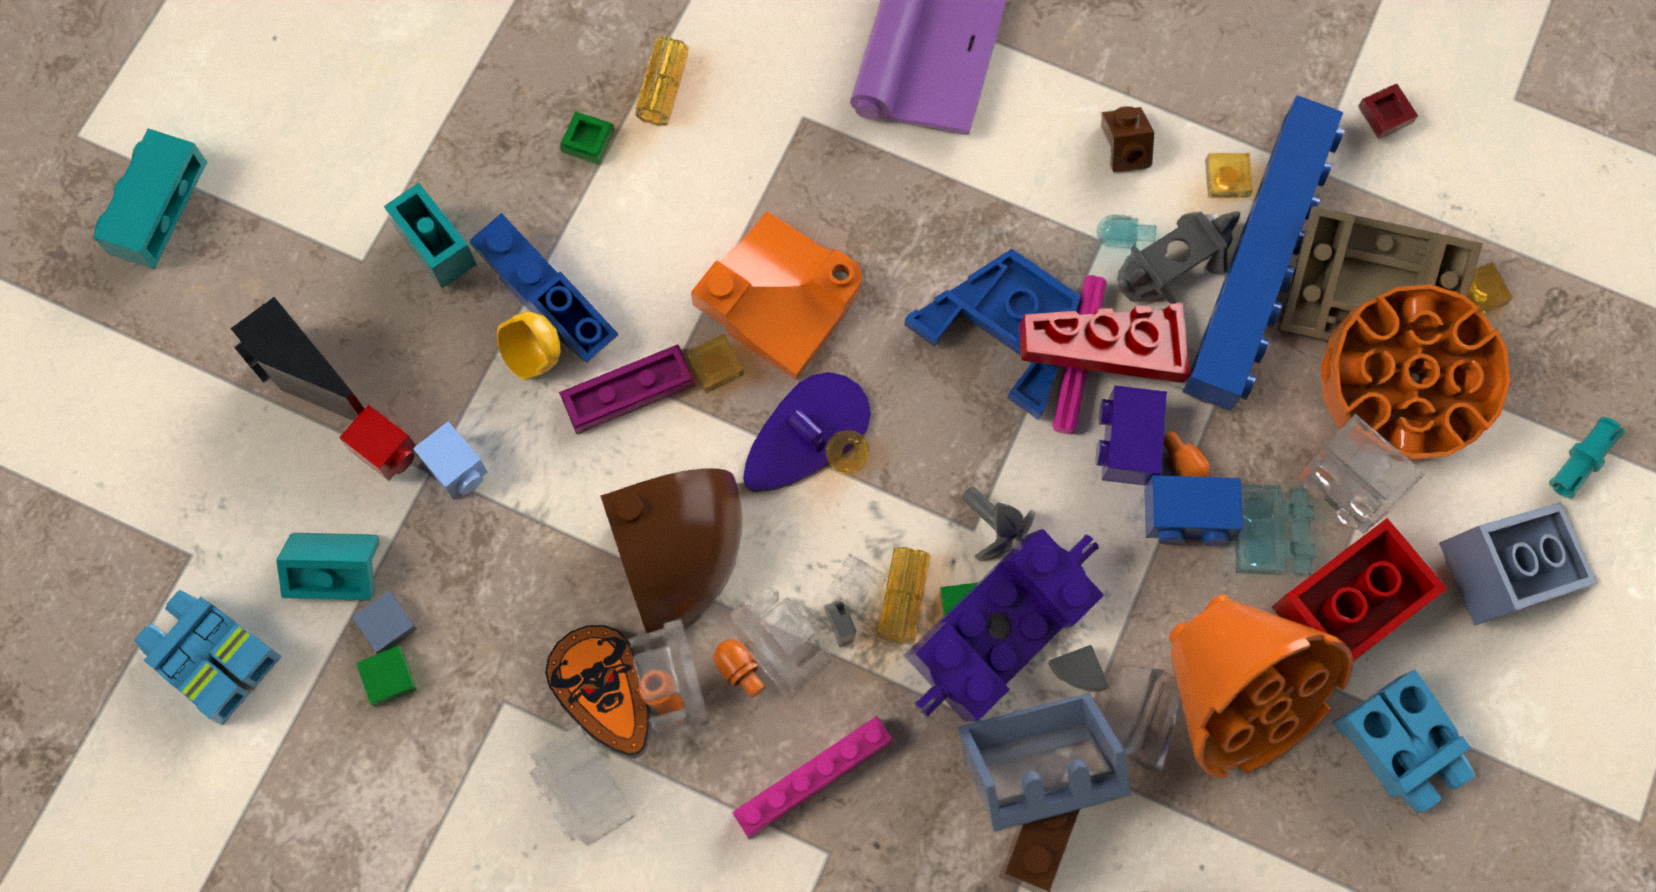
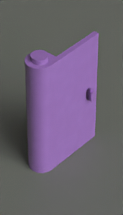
M880 0L851 95V106L859 116L869 120L882 118L970 135L1007 0Z

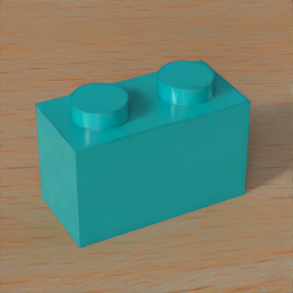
M417 183L384 205L395 229L441 288H444L477 265L466 241L420 183Z

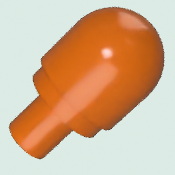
M1175 430L1164 436L1163 445L1171 454L1166 460L1170 464L1168 466L1175 476L1209 477V462L1197 446H1194L1192 442L1185 445Z
M728 639L716 647L713 661L718 671L728 683H731L733 687L741 684L750 698L756 697L765 689V686L755 674L759 668L756 664V659L742 642Z

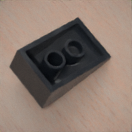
M275 297L230 328L241 341L234 348L263 383L271 378L280 390L353 421L365 409L351 389Z

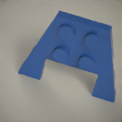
M1010 249L969 275L968 280L950 291L946 290L936 296L933 302L918 311L916 309L908 314L904 325L935 347L956 319L963 315L1021 356L1019 323L1024 315L1076 311L1081 296L1015 250ZM1030 362L1031 365L1010 390L1007 398L1039 420L1045 410L1058 366Z

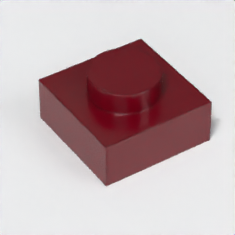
M1397 83L1363 98L1357 106L1378 139L1413 124L1418 117V114Z

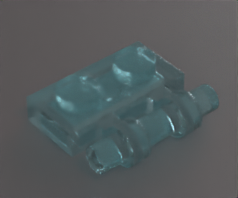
M1241 484L1243 530L1235 538L1236 573L1281 575L1285 571L1284 558L1294 560L1295 576H1311L1312 560L1316 558V544L1311 542L1310 522L1314 520V506L1309 504V490L1307 488L1291 489V503L1282 502L1281 485ZM1283 520L1292 522L1293 541H1283Z

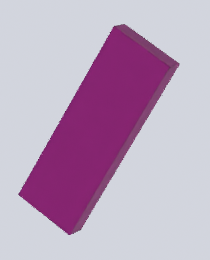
M679 344L563 390L559 394L575 433L579 434L694 387L695 380Z

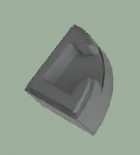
M837 600L824 605V609L837 643L841 647L854 642L856 628L850 614L847 615L845 612L844 603Z
M1092 645L1056 657L1048 662L1057 678L1073 687L1088 692L1102 691L1109 687Z

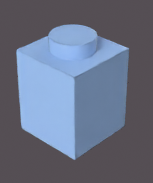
M449 421L413 448L423 464L453 499L460 494L466 495L474 491L482 483L483 476L488 473L481 459Z

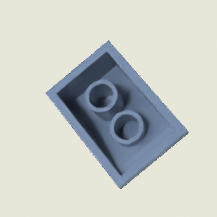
M1561 502L1482 524L1439 542L1446 564L1452 572L1463 598L1464 606L1469 612L1474 626L1597 584Z

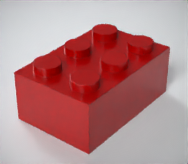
M1386 518L1283 596L1272 608L1282 618L1340 639L1351 651L1354 662L1448 588L1391 521Z

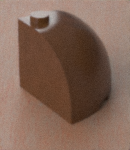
M703 468L680 471L600 495L651 647L674 637L696 622L718 595L720 596L730 579L736 564L742 537V508L735 476L727 470Z

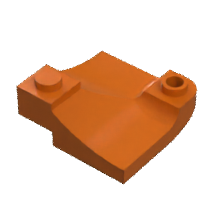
M766 211L741 242L720 261L716 260L691 291L692 304L725 326L729 336L797 380L854 303L861 288L862 272L854 260L836 248L833 251L825 249ZM838 271H842L848 277L844 280H838L833 275Z

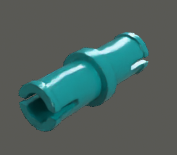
M1600 417L1597 424L1582 443H1575L1569 450L1570 458L1558 473L1550 479L1549 485L1554 487L1553 490L1565 498L1573 499L1592 472H1599L1605 464L1604 457L1619 438L1625 434V430L1620 428L1621 425L1609 417Z

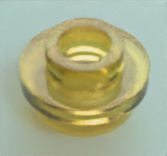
M842 430L835 433L829 439L826 446V458L833 469L841 473L850 474L861 470L869 458L870 451L867 440L860 433L853 430ZM850 443L855 448V455L852 459L846 460L842 455V450L846 444Z

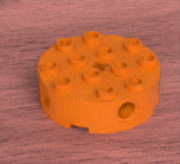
M1431 284L1395 287L1350 311L1330 335L1320 366L1323 401L1339 431L1367 453L1395 462L1433 460L1449 456L1477 441L1482 433L1488 430L1502 413L1511 378L1507 346L1497 329L1493 330L1489 320L1478 311L1479 307L1463 294ZM1409 368H1411L1413 374L1418 375V381L1414 382V378L1409 375Z

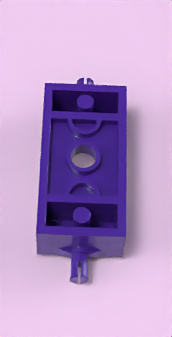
M1044 529L1027 534L904 654V657L932 686L918 701L914 702L917 709H922L920 712L928 718L945 700L965 722H978L1010 690L1006 684L1062 628L1074 626L1104 596L1086 576L1084 568L1081 566L1099 549L1096 542L1091 543L1094 539L1085 534L1068 552L1061 548ZM996 613L1005 616L1009 622V632L1003 639L993 637L988 629V622Z

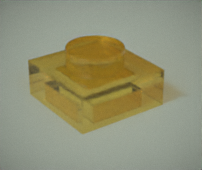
M1208 153L1205 159L1208 198H1249L1253 191L1250 153Z
M1493 262L1475 269L1467 298L1479 307L1478 311L1483 314L1506 305L1513 298Z
M725 334L686 352L687 359L706 394L744 375V369Z

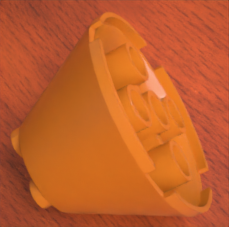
M1223 594L1213 598L1206 606V609L1190 622L1185 621L1178 624L1169 635V640L1173 644L1171 661L1195 759L1204 772L1218 778H1227L1228 773L1225 770L1238 767L1245 773L1256 770L1283 755L1299 743L1331 711V708L1326 703L1337 686L1341 690H1345L1353 668L1351 651L1340 639L1239 601L1230 600L1227 595Z

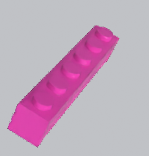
M876 716L732 812L733 816L747 838L750 839L892 744L893 739Z

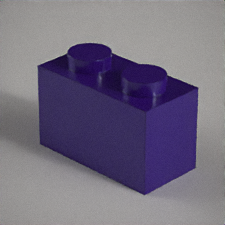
M1115 385L1109 398L1102 399L1099 410V424L1105 425V438L1098 441L1095 458L1096 465L1102 466V481L1146 486L1153 475H1161L1167 391Z

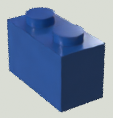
M1153 475L1144 488L1146 538H1159V543L1165 545H1178L1185 543L1186 539L1203 540V544L1207 546H1224L1233 541L1243 530L1241 478Z

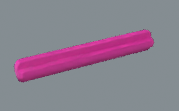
M1087 275L1085 277L1077 309L1079 315L1094 314L1097 309H1102L1107 285L1105 278L1095 275ZM1065 367L1052 425L1053 430L1064 434H1073L1075 432L1089 370Z

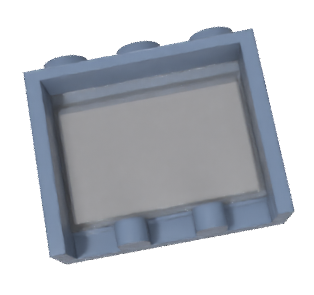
M1090 693L958 727L965 766L968 767L987 809L994 832L1131 795L1125 750Z

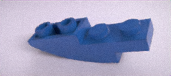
M503 213L498 215L470 239V245L499 275V280L529 311L544 315L556 328L559 340L586 364L619 335L563 273L555 271Z

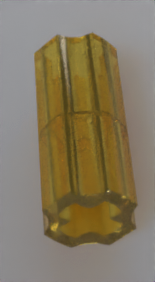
M668 36L657 37L635 108V116L643 122L656 126H665L669 123L689 47L681 40L672 39Z
M894 547L877 637L901 644H914L931 554L907 547Z

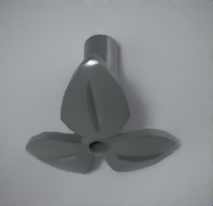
M975 487L968 488L962 496V500L996 531L997 538L995 542L975 555L977 560L992 559L1009 552L1013 540L1021 541L1032 526L1035 517L1033 510H1030L1023 518L1021 512L1011 505L998 502L994 506Z

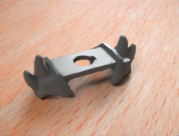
M1234 211L1221 216L1203 214L1202 212L1186 213L1177 221L1178 228L1140 251L1134 245L1130 248L1131 254L1126 258L1118 271L1117 281L1120 292L1132 302L1164 298L1167 302L1173 304L1176 301L1166 285L1212 256L1204 267L1207 271L1211 273L1226 272L1228 269L1227 251L1233 241L1231 232L1239 221L1240 213ZM1173 241L1184 242L1190 249L1189 259L1184 262L1174 260L1169 262L1165 256L1168 252V245Z

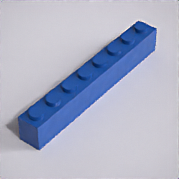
M1296 95L1283 120L1192 364L1191 375L1187 378L1182 391L1183 393L1229 411L1232 410L1239 398L1247 400L1256 376L1249 374L1253 362H1261L1269 343V339L1263 337L1267 325L1273 327L1282 307V303L1276 301L1279 290L1286 291L1294 274L1295 268L1289 266L1292 254L1299 255L1305 231L1301 230L1304 220L1308 221L1312 205L1318 206L1320 201L1319 197L1314 196L1317 185L1320 187L1324 186L1332 168V164L1326 162L1329 152H1336L1344 134V130L1338 128L1343 115L1342 111Z

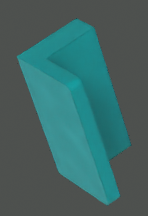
M291 533L276 559L281 598L371 600L375 592L372 559L379 546L378 535Z

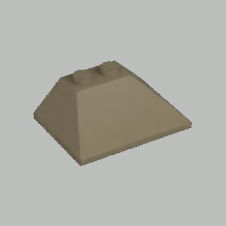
M1312 205L1279 330L1328 341L1330 335L1350 311L1395 287L1431 284L1468 297L1483 243Z

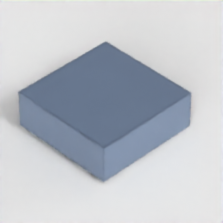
M390 591L352 616V619L377 654L390 649L417 630Z

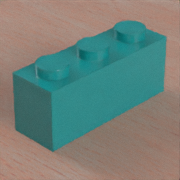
M149 128L147 129L142 141L138 142L133 149L132 160L124 176L119 178L115 184L113 198L106 212L99 216L95 225L93 238L109 255L155 270L207 164L206 159L193 142Z

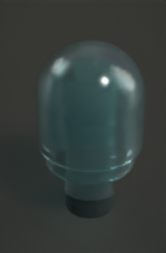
M1112 214L1104 217L1099 222L1097 237L1107 247L1129 249L1134 245L1136 246L1137 241L1155 242L1156 225L1138 224V218H1133L1132 215Z

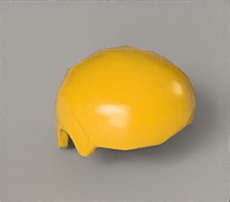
M531 311L522 312L498 326L497 345L501 357L509 370L520 379L529 380L542 375L552 369L559 361L561 354L559 336L556 328L544 315Z

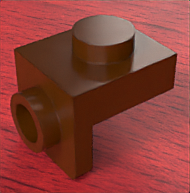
M1124 106L1113 111L1102 112L1101 127L1111 146L1110 166L1112 171L1121 172L1150 168L1153 160L1155 132L1142 107Z

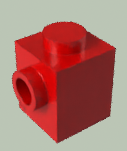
M369 404L339 437L351 453L388 481L395 474L403 473L411 465L415 456L413 448L416 445L410 436Z

